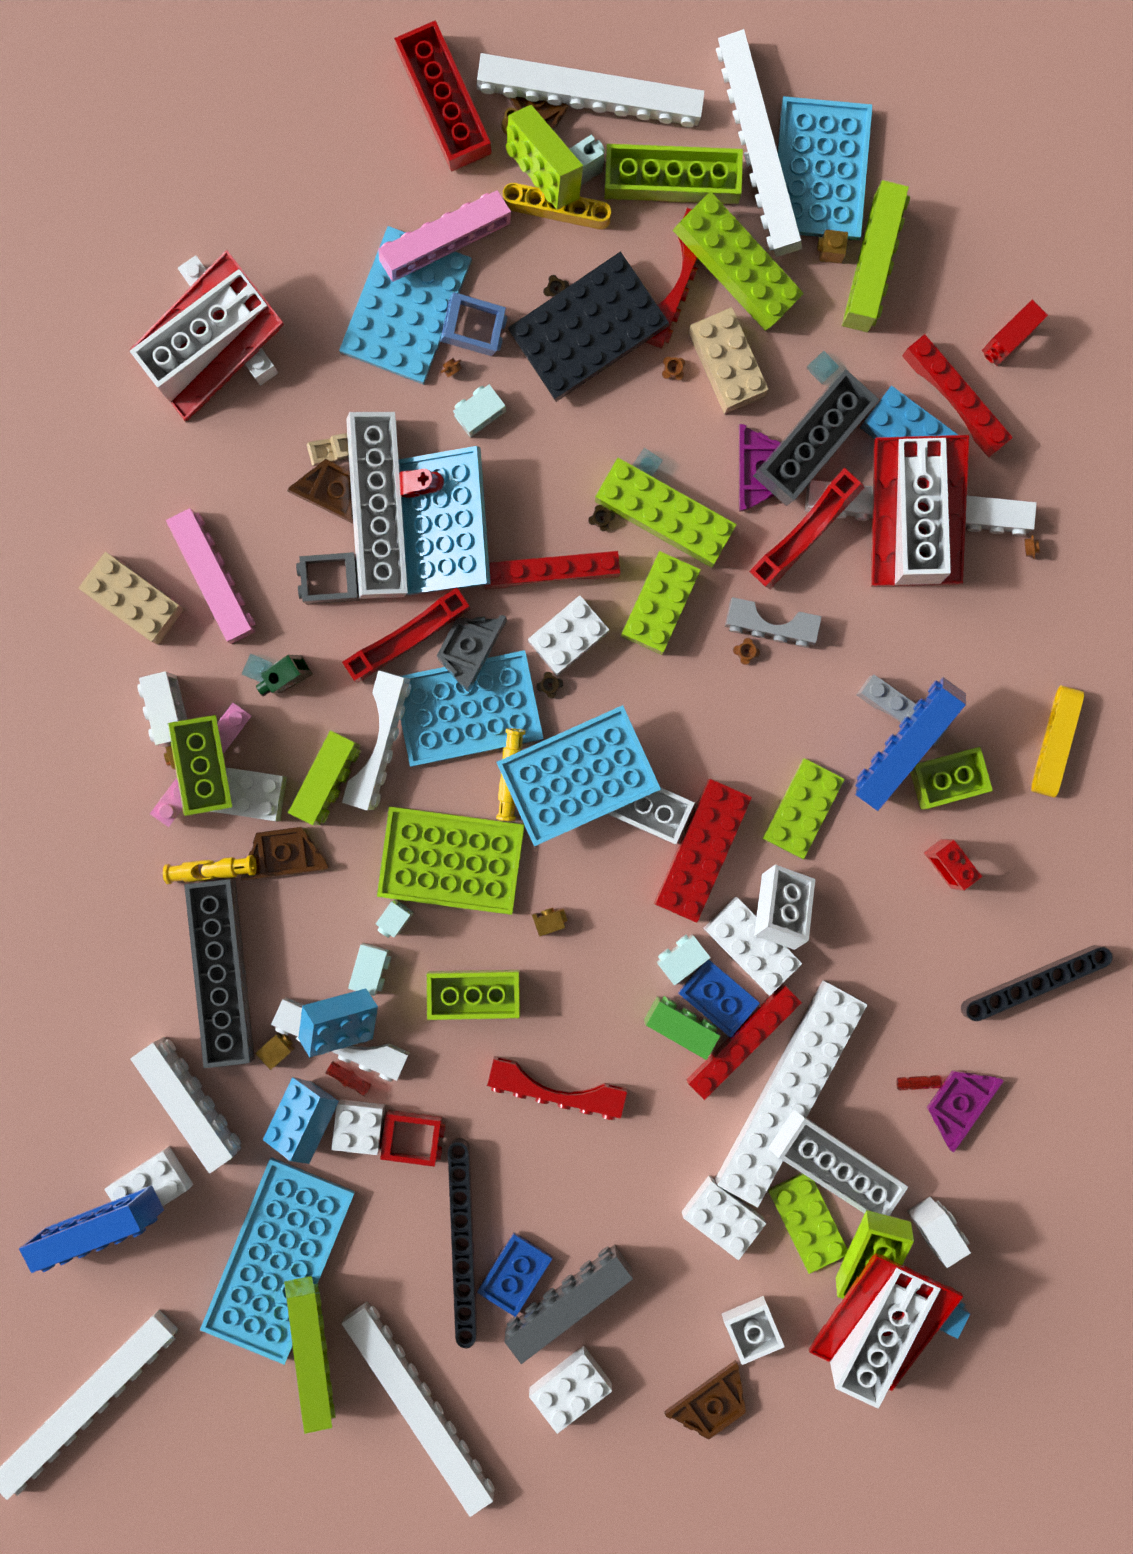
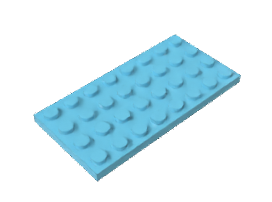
M271 1157L200 1330L285 1365L292 1348V1338L284 1281L312 1276L313 1284L319 1282L355 1191Z

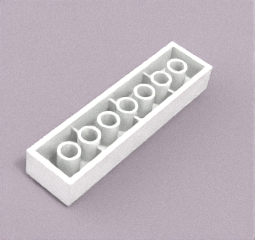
M349 412L346 422L359 599L404 597L408 591L395 412Z

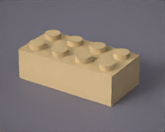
M732 307L690 325L688 334L724 415L766 397L769 389Z
M104 552L78 588L157 645H159L185 609L107 552Z

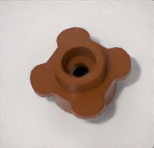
M676 357L664 358L663 378L682 380L684 377L683 366H685V360Z
M450 359L443 364L445 369L441 370V373L444 372L447 378L462 369L459 363L462 360Z
M1031 535V538L1024 539L1026 557L1033 556V559H1035V554L1040 553L1039 539L1034 540V535Z
M745 638L742 644L736 645L733 648V653L739 656L740 662L743 665H748L752 658L760 655V650L755 647L750 638Z

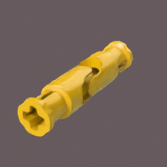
M506 728L507 740L506 747L503 748L502 759L523 750L522 741L525 730ZM501 774L498 793L500 804L496 819L516 821V816L514 815L515 803Z
M248 855L247 858L240 859L235 857L223 858L213 863V860L183 862L182 865L177 866L165 864L162 873L166 884H172L174 881H184L187 883L212 880L216 877L234 878L240 874L252 876L256 874L257 865L254 856ZM200 864H203V867L201 869L202 875L199 873L198 870Z

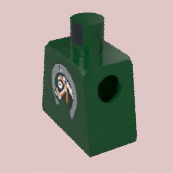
M287 655L261 673L263 681L257 684L256 688L263 697L270 692L283 693L310 677L313 673L302 655Z

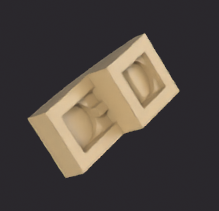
M347 433L333 435L330 439L308 442L307 449L312 466H317L325 459L336 462L349 458Z

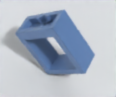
M453 292L449 298L440 342L492 356L496 351L500 350L503 338L500 337L501 329L505 328L507 316L504 315L506 307ZM460 305L496 315L490 344L454 333Z

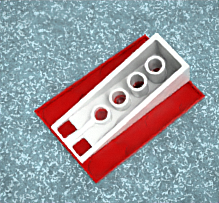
M226 249L129 350L153 383L186 422L241 367L257 354L262 346L280 331L284 323Z
M969 435L875 438L871 587L963 584Z
M875 1253L809 1347V1353L830 1362L835 1389L879 1409L887 1391L894 1390L962 1300L963 1294L950 1286L933 1280L929 1276L922 1275L907 1266L890 1260L886 1256Z

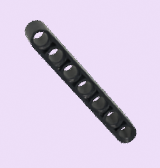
M1090 946L966 999L961 1004V1013L972 1021H981L1107 967L1112 962V953L1105 947ZM1098 951H1101L1103 955L1102 959L1099 962H1097L1095 960V954ZM1080 959L1082 966L1076 971L1074 963ZM1059 968L1061 976L1055 980L1053 972ZM1038 977L1040 985L1034 989L1032 981ZM1018 986L1020 990L1019 995L1013 998L1011 990ZM997 995L999 1002L996 1006L992 1007L990 1000L993 996ZM976 1004L978 1012L971 1016L969 1009L972 1005Z

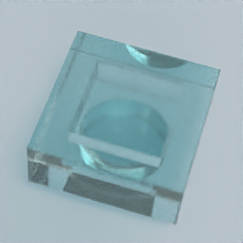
M825 351L807 366L808 371L821 384L839 368Z
M644 447L632 466L653 476L663 460Z
M250 654L242 675L262 682L261 673L271 667L272 662Z

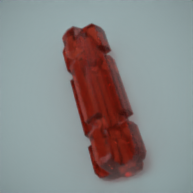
M932 1075L930 1078L927 1076L909 1077V1079L899 1077L896 1079V1086L900 1091L908 1090V1088L911 1090L929 1089V1087L936 1089L942 1087V1079L939 1075Z

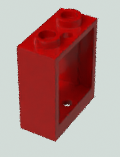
M1032 299L981 350L985 358L990 363L998 366L1040 325L1048 314Z
M941 839L924 852L925 856L951 889L965 891L982 878V875L955 840ZM962 859L966 860L965 864L961 863Z
M388 1110L385 1118L380 1160L435 1167L436 1161H441L443 1147L439 1146L440 1137L444 1138L446 1124H442V1117ZM396 1121L434 1126L430 1157L392 1152Z

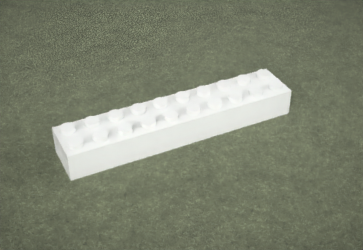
M824 980L821 982L715 1178L717 1186L758 1208L783 1160L768 1149L793 1110L807 1118L866 1009V1003Z

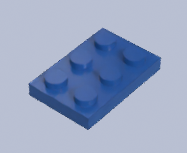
M709 959L696 970L678 992L730 1038L760 1004Z
M514 1232L478 1288L477 1293L516 1317L551 1262L552 1256Z

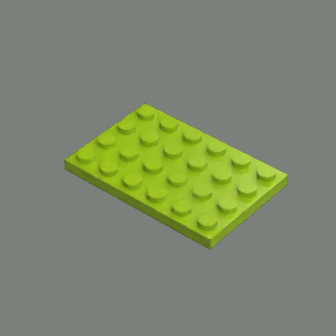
M389 807L377 897L512 915L524 824Z

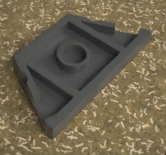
M499 615L497 619H486L485 616L473 619L457 618L437 653V658L467 692H470L507 622V618L504 615Z

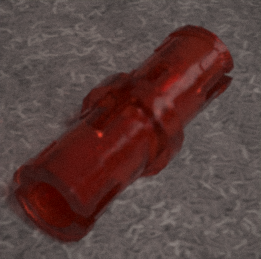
M334 1061L331 1062L325 1073L343 1083L342 1086L345 1088L348 1086L364 1097L372 1085L357 1076L355 1071H349Z

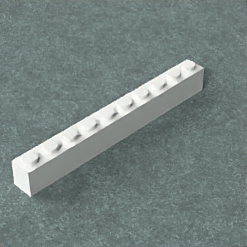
M743 29L718 38L720 47L716 48L719 62L724 61L725 68L721 69L724 82H729L731 89L727 90L730 104L735 103L736 110L732 111L736 125L740 124L742 131H739L738 134L741 146L746 144L747 147L744 157L746 165L752 166L753 173L749 174L752 187L757 186L759 194H756L755 198L758 209L763 207L764 215L760 216L764 230L769 229L770 236L766 237L769 251L774 250L775 256L779 257L802 249V244L746 34Z
M483 53L480 55L477 90H481L485 94L500 93L508 98L524 97L532 102L546 100L552 105L566 103L575 109H582L584 107L593 109V111L598 113L608 111L614 112L618 116H637L641 120L656 119L664 124L680 123L684 127L698 126L701 119L704 90Z
M815 480L809 482L806 491V512L813 508L831 482ZM864 485L865 488L837 518L855 516L856 520L861 521L873 518V486ZM967 496V530L980 532L981 529H987L993 534H1003L1004 531L1012 532L1014 536H1026V533L1034 530L1037 502Z
M366 1302L346 1315L342 1325L471 1517L493 1502L495 1488L490 1479H485L482 1475V1468L476 1459L472 1460L468 1454L469 1448L464 1440L460 1441L455 1434L456 1429L450 1420L447 1422L443 1416L444 1411L437 1401L434 1402L431 1398V1391L425 1382L421 1383L417 1377L418 1372L412 1363L409 1364L405 1359V1352L401 1345H396L391 1338L393 1335L387 1325L383 1326L379 1320L378 1310Z
M160 1310L132 1335L0 1466V1494L6 1500L13 1494L18 1496L28 1486L25 1482L30 1477L34 1480L44 1470L42 1465L46 1461L51 1463L61 1453L58 1449L63 1444L67 1447L77 1437L75 1432L79 1428L85 1430L93 1421L91 1416L95 1412L101 1414L110 1404L108 1400L113 1395L117 1398L125 1390L126 1386L124 1384L129 1379L133 1382L142 1373L141 1367L145 1363L150 1365L159 1356L157 1351L162 1346L166 1349L176 1339L173 1335L178 1328Z

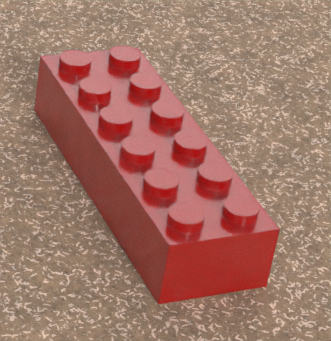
M436 20L395 37L398 55L450 171L452 172L491 155V142Z
M712 779L707 780L654 901L655 905L693 922H698L752 799L751 796Z

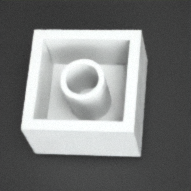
M340 1099L336 1107L331 1150L378 1155L381 1148L386 1104Z
M764 1296L722 1313L725 1326L742 1365L785 1347Z

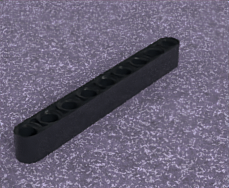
M456 1138L451 1142L448 1149L455 1339L458 1346L467 1349L474 1345L477 1335L470 1147L465 1139ZM457 1145L462 1146L465 1149V1153L463 1155H456L453 1152V1147ZM458 1168L463 1169L466 1176L457 1178L454 1175V1170ZM463 1192L467 1198L464 1201H459L455 1198V1193ZM464 1215L468 1221L460 1224L456 1221V1216ZM465 1238L469 1244L461 1247L457 1244V1240ZM466 1261L470 1267L463 1270L458 1267V1263ZM466 1284L471 1290L464 1293L459 1290V1286ZM466 1307L471 1310V1314L465 1316L459 1310ZM466 1330L471 1332L472 1337L463 1338L460 1333Z

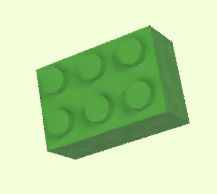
M663 996L662 999L656 997L644 1018L645 1025L707 1060L720 1037L716 1031L717 1027L704 1018L702 1022L696 1019L695 1013L685 1007L682 1010L678 1009L677 1004H675L676 1002L666 996Z

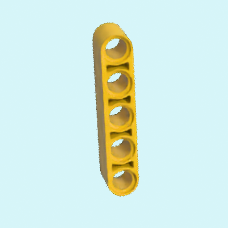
M509 183L503 189V200L510 211L594 229H605L611 222V208L603 201L579 197L578 200L557 210L551 207L553 204L546 200L543 192L537 187ZM511 194L519 196L516 200L508 199V196ZM532 199H539L541 201L537 205L530 203ZM582 208L585 212L576 214L573 210ZM602 212L606 214V217L599 219L595 215Z
M1062 685L1057 689L1032 780V792L1053 798L1057 796L1081 711L1084 691Z

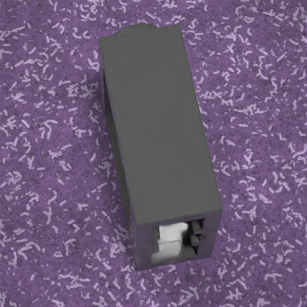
M354 552L299 556L300 563H296L297 576H301V585H298V596L306 605L360 601L358 597L356 554ZM345 561L347 593L310 595L308 564Z

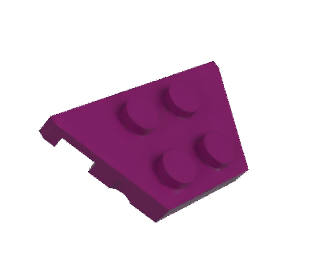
M739 424V512H743L775 496L753 475L780 444V442L771 440L760 432L757 433L747 428L744 424Z
M951 1071L926 1107L950 1151L955 1152L1004 1080L999 1077Z

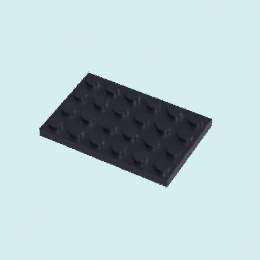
M620 251L509 326L508 330L555 402H557L669 327L670 324Z

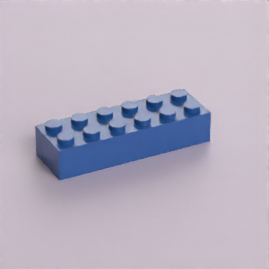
M943 677L939 682L937 680L933 682L928 689L929 694L925 700L921 698L916 703L912 716H906L902 720L898 733L889 736L885 742L886 747L882 752L878 751L870 762L872 764L868 770L864 768L856 779L858 781L855 784L857 787L855 795L875 810L879 811L966 706V693Z
M151 1185L45 1227L21 1246L19 1250L31 1273L39 1270L46 1272L57 1263L61 1266L71 1261L75 1256L79 1259L88 1255L93 1249L96 1252L100 1251L111 1242L118 1244L127 1239L129 1235L133 1237L141 1235L146 1231L145 1227L158 1220L157 1216L164 1211V1208Z

